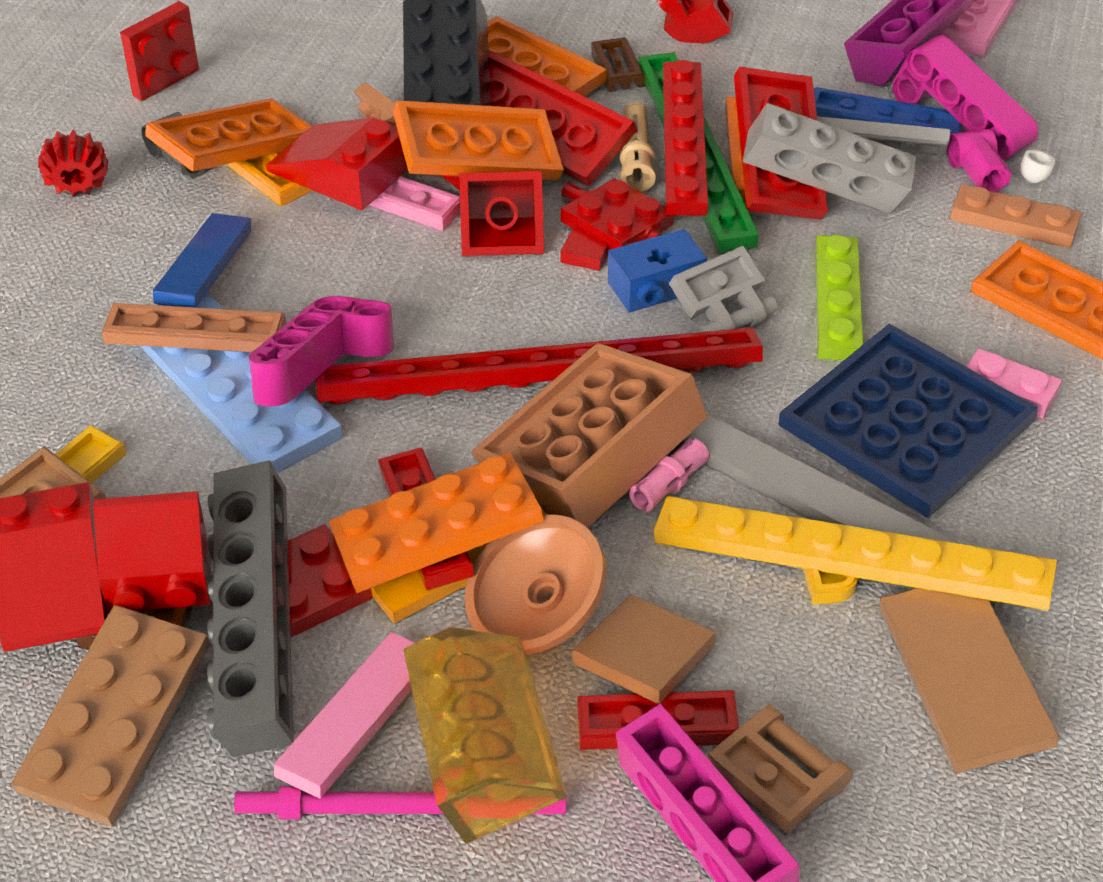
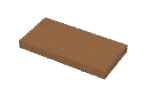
M921 588L880 598L879 609L955 773L1057 747L1059 736L989 600Z

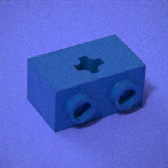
M681 229L608 250V284L627 311L631 313L678 299L669 285L673 276L706 262L707 257L687 231Z

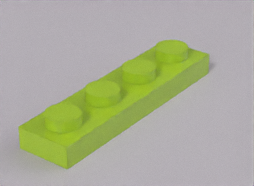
M816 235L817 359L845 360L863 345L858 237Z

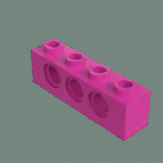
M661 704L616 732L620 767L715 882H799V864Z

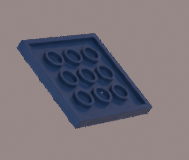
M889 323L784 408L779 414L778 425L929 518L1035 421L1038 407Z

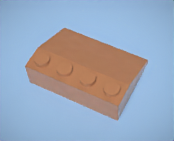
M596 343L475 447L471 453L474 459L481 463L487 458L497 457L510 452L540 507L547 515L570 517L588 528L708 417L692 374Z

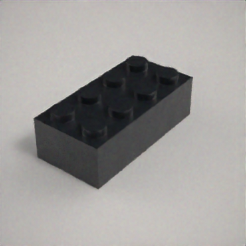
M403 0L404 101L491 106L488 22L481 0Z

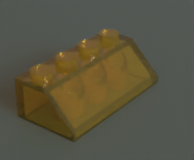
M449 627L403 649L436 803L465 844L567 798L525 650L519 637Z

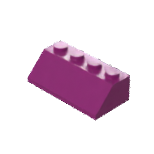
M892 0L844 42L855 81L872 83L876 86L889 83L898 73L911 50L939 36L947 27L955 23L958 17L971 7L975 0Z

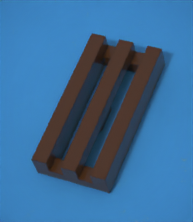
M627 38L591 42V54L595 63L607 69L605 85L608 91H616V84H620L622 89H630V82H635L637 88L644 87L645 75ZM619 47V51L629 69V72H625L621 64V59L614 48ZM603 49H605L606 55H607V57H608V59H609V61H610V63H611V65H612V67H613V70H614L615 74H614L613 71H612V68H611V66H610V64H609V62H608V60H607V58H606V56H605V53H604Z

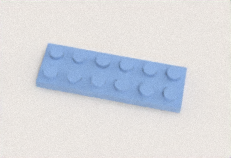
M208 293L197 306V308L223 309ZM140 346L250 464L270 460L278 473L343 438L341 424L305 389L296 398L284 405L271 407L255 403L249 355L252 352Z

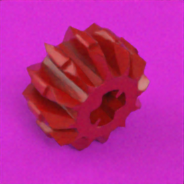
M74 129L69 135H64L57 131L53 139H45L41 154L38 156V168H40V173L44 179V185H54L57 194L66 190L70 191L73 197L78 191L90 195L93 187H102L104 176H106V171H108V159L106 158L102 142L93 141L90 133L78 136Z

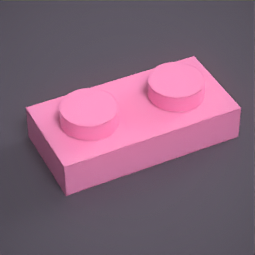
M979 348L966 366L1037 406L1036 417L1044 419L1059 394L1062 379Z

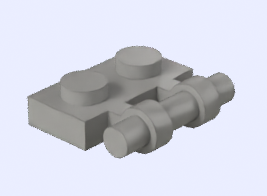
M744 246L674 275L669 283L690 319L705 313L710 320V323L699 327L698 332L738 329L747 324L755 326L764 322L767 315L777 311V303L772 296L760 300L755 293V290L762 286L765 279ZM736 299L741 309L729 314L723 304Z

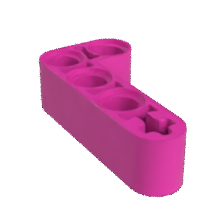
M936 36L911 50L893 80L892 90L897 101L918 104L929 96H933L968 131L991 129L996 136L997 153L1003 160L1009 159L1037 140L1038 126L1035 120L946 36Z
M327 296L312 302L249 355L254 402L258 405L271 407L289 403L343 354L377 357L392 352L394 349L392 308L390 304L382 301L343 296Z

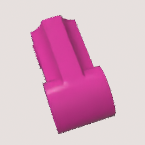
M991 129L950 134L947 155L953 168L963 167L976 186L983 187L989 191L999 193L1005 185L1009 184L1011 171L997 153V140Z

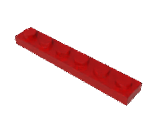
M687 60L663 62L666 215L707 216L708 197L701 62H690Z

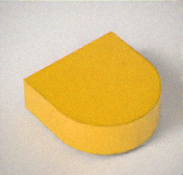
M811 567L810 569L803 568L812 605L843 602L851 598L856 591L857 577L822 572Z

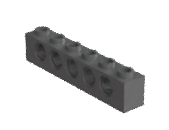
M268 460L213 473V494L208 496V508L213 520V534L208 535V549L213 560V575L208 577L207 585L211 601L213 602V618L208 619L207 630L213 646V662L208 663L207 676L213 691V708H209L207 711V723L212 738L214 740L218 739L232 757L288 746L294 742L286 487L272 463Z

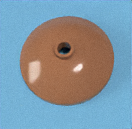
M543 515L544 522L489 542L482 550L473 565L474 577L468 578L466 583L465 608L471 626L490 646L510 654L525 655L542 652L569 639L592 616L604 592L607 564L599 541L579 521L562 515Z

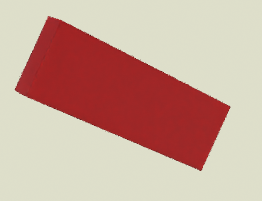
M734 690L671 692L660 703L697 746L719 745L739 728ZM638 694L577 696L580 750L618 749L616 732L659 704Z

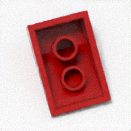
M374 117L315 124L266 164L267 172L362 211L408 170L397 126Z
M89 482L0 498V639L4 652L96 635L105 622L107 609L98 576L93 512L95 498Z

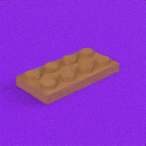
M114 605L11 782L15 792L113 827L210 647L208 636Z

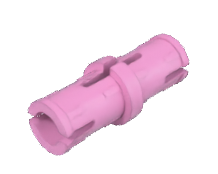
M692 438L687 439L673 454L665 456L652 468V471L646 477L633 485L629 490V497L635 507L641 511L646 509V512H650L669 493H677L686 485L687 478L709 460V451L704 443L696 438L694 440Z

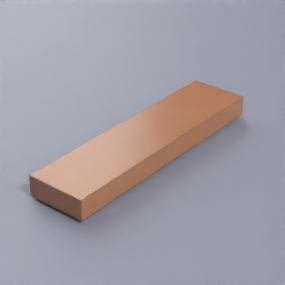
M113 303L102 329L104 344L253 352L286 325L285 313Z

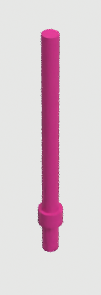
M280 786L279 791H236L234 812L235 814H278L279 819H302L303 814H566V792L327 791L320 799L294 786Z

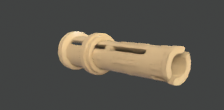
M632 102L626 105L623 114L624 117L634 121L637 131L620 151V163L623 167L620 180L635 190L644 192L652 188L656 180V172L652 166L655 160V153L648 144L647 107L640 102ZM637 173H640V182H637Z

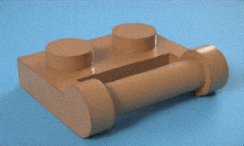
M772 705L765 706L708 753L709 761L734 790L787 834L831 795L835 796L842 792L853 776V770L841 760L833 762L784 722V715ZM769 738L774 740L817 775V777L813 779L766 740Z

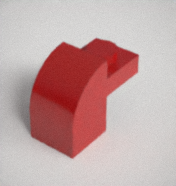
M657 0L660 8L666 12L663 29L677 41L705 44L731 32L734 12L726 0Z

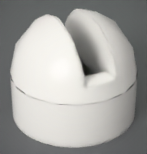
M1027 150L1021 161L1020 171L1022 177L1030 183L1045 181L1051 175L1056 161L1045 152Z

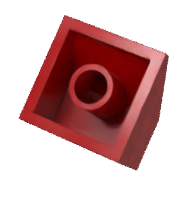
M542 171L459 173L462 257L544 254Z
M198 491L94 499L93 512L98 576L108 613H110L114 605L132 611L210 605L207 581L211 575L212 559L208 549V539Z

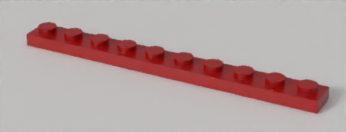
M752 327L331 365L316 379L318 402L329 401L332 404H346L360 398L373 397L377 400H390L398 395L414 393L422 396H435L443 391L463 389L467 392H479L490 386L501 385L523 388L534 382H552L596 343L688 372H697L708 366L719 365L741 368L752 362H763V345Z

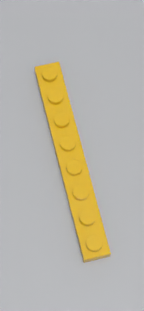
M666 496L654 528V540L658 544L810 569L811 567L827 573L1049 610L1057 565L1056 559Z

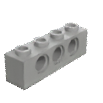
M766 103L748 131L743 162L891 214L912 190L916 156Z

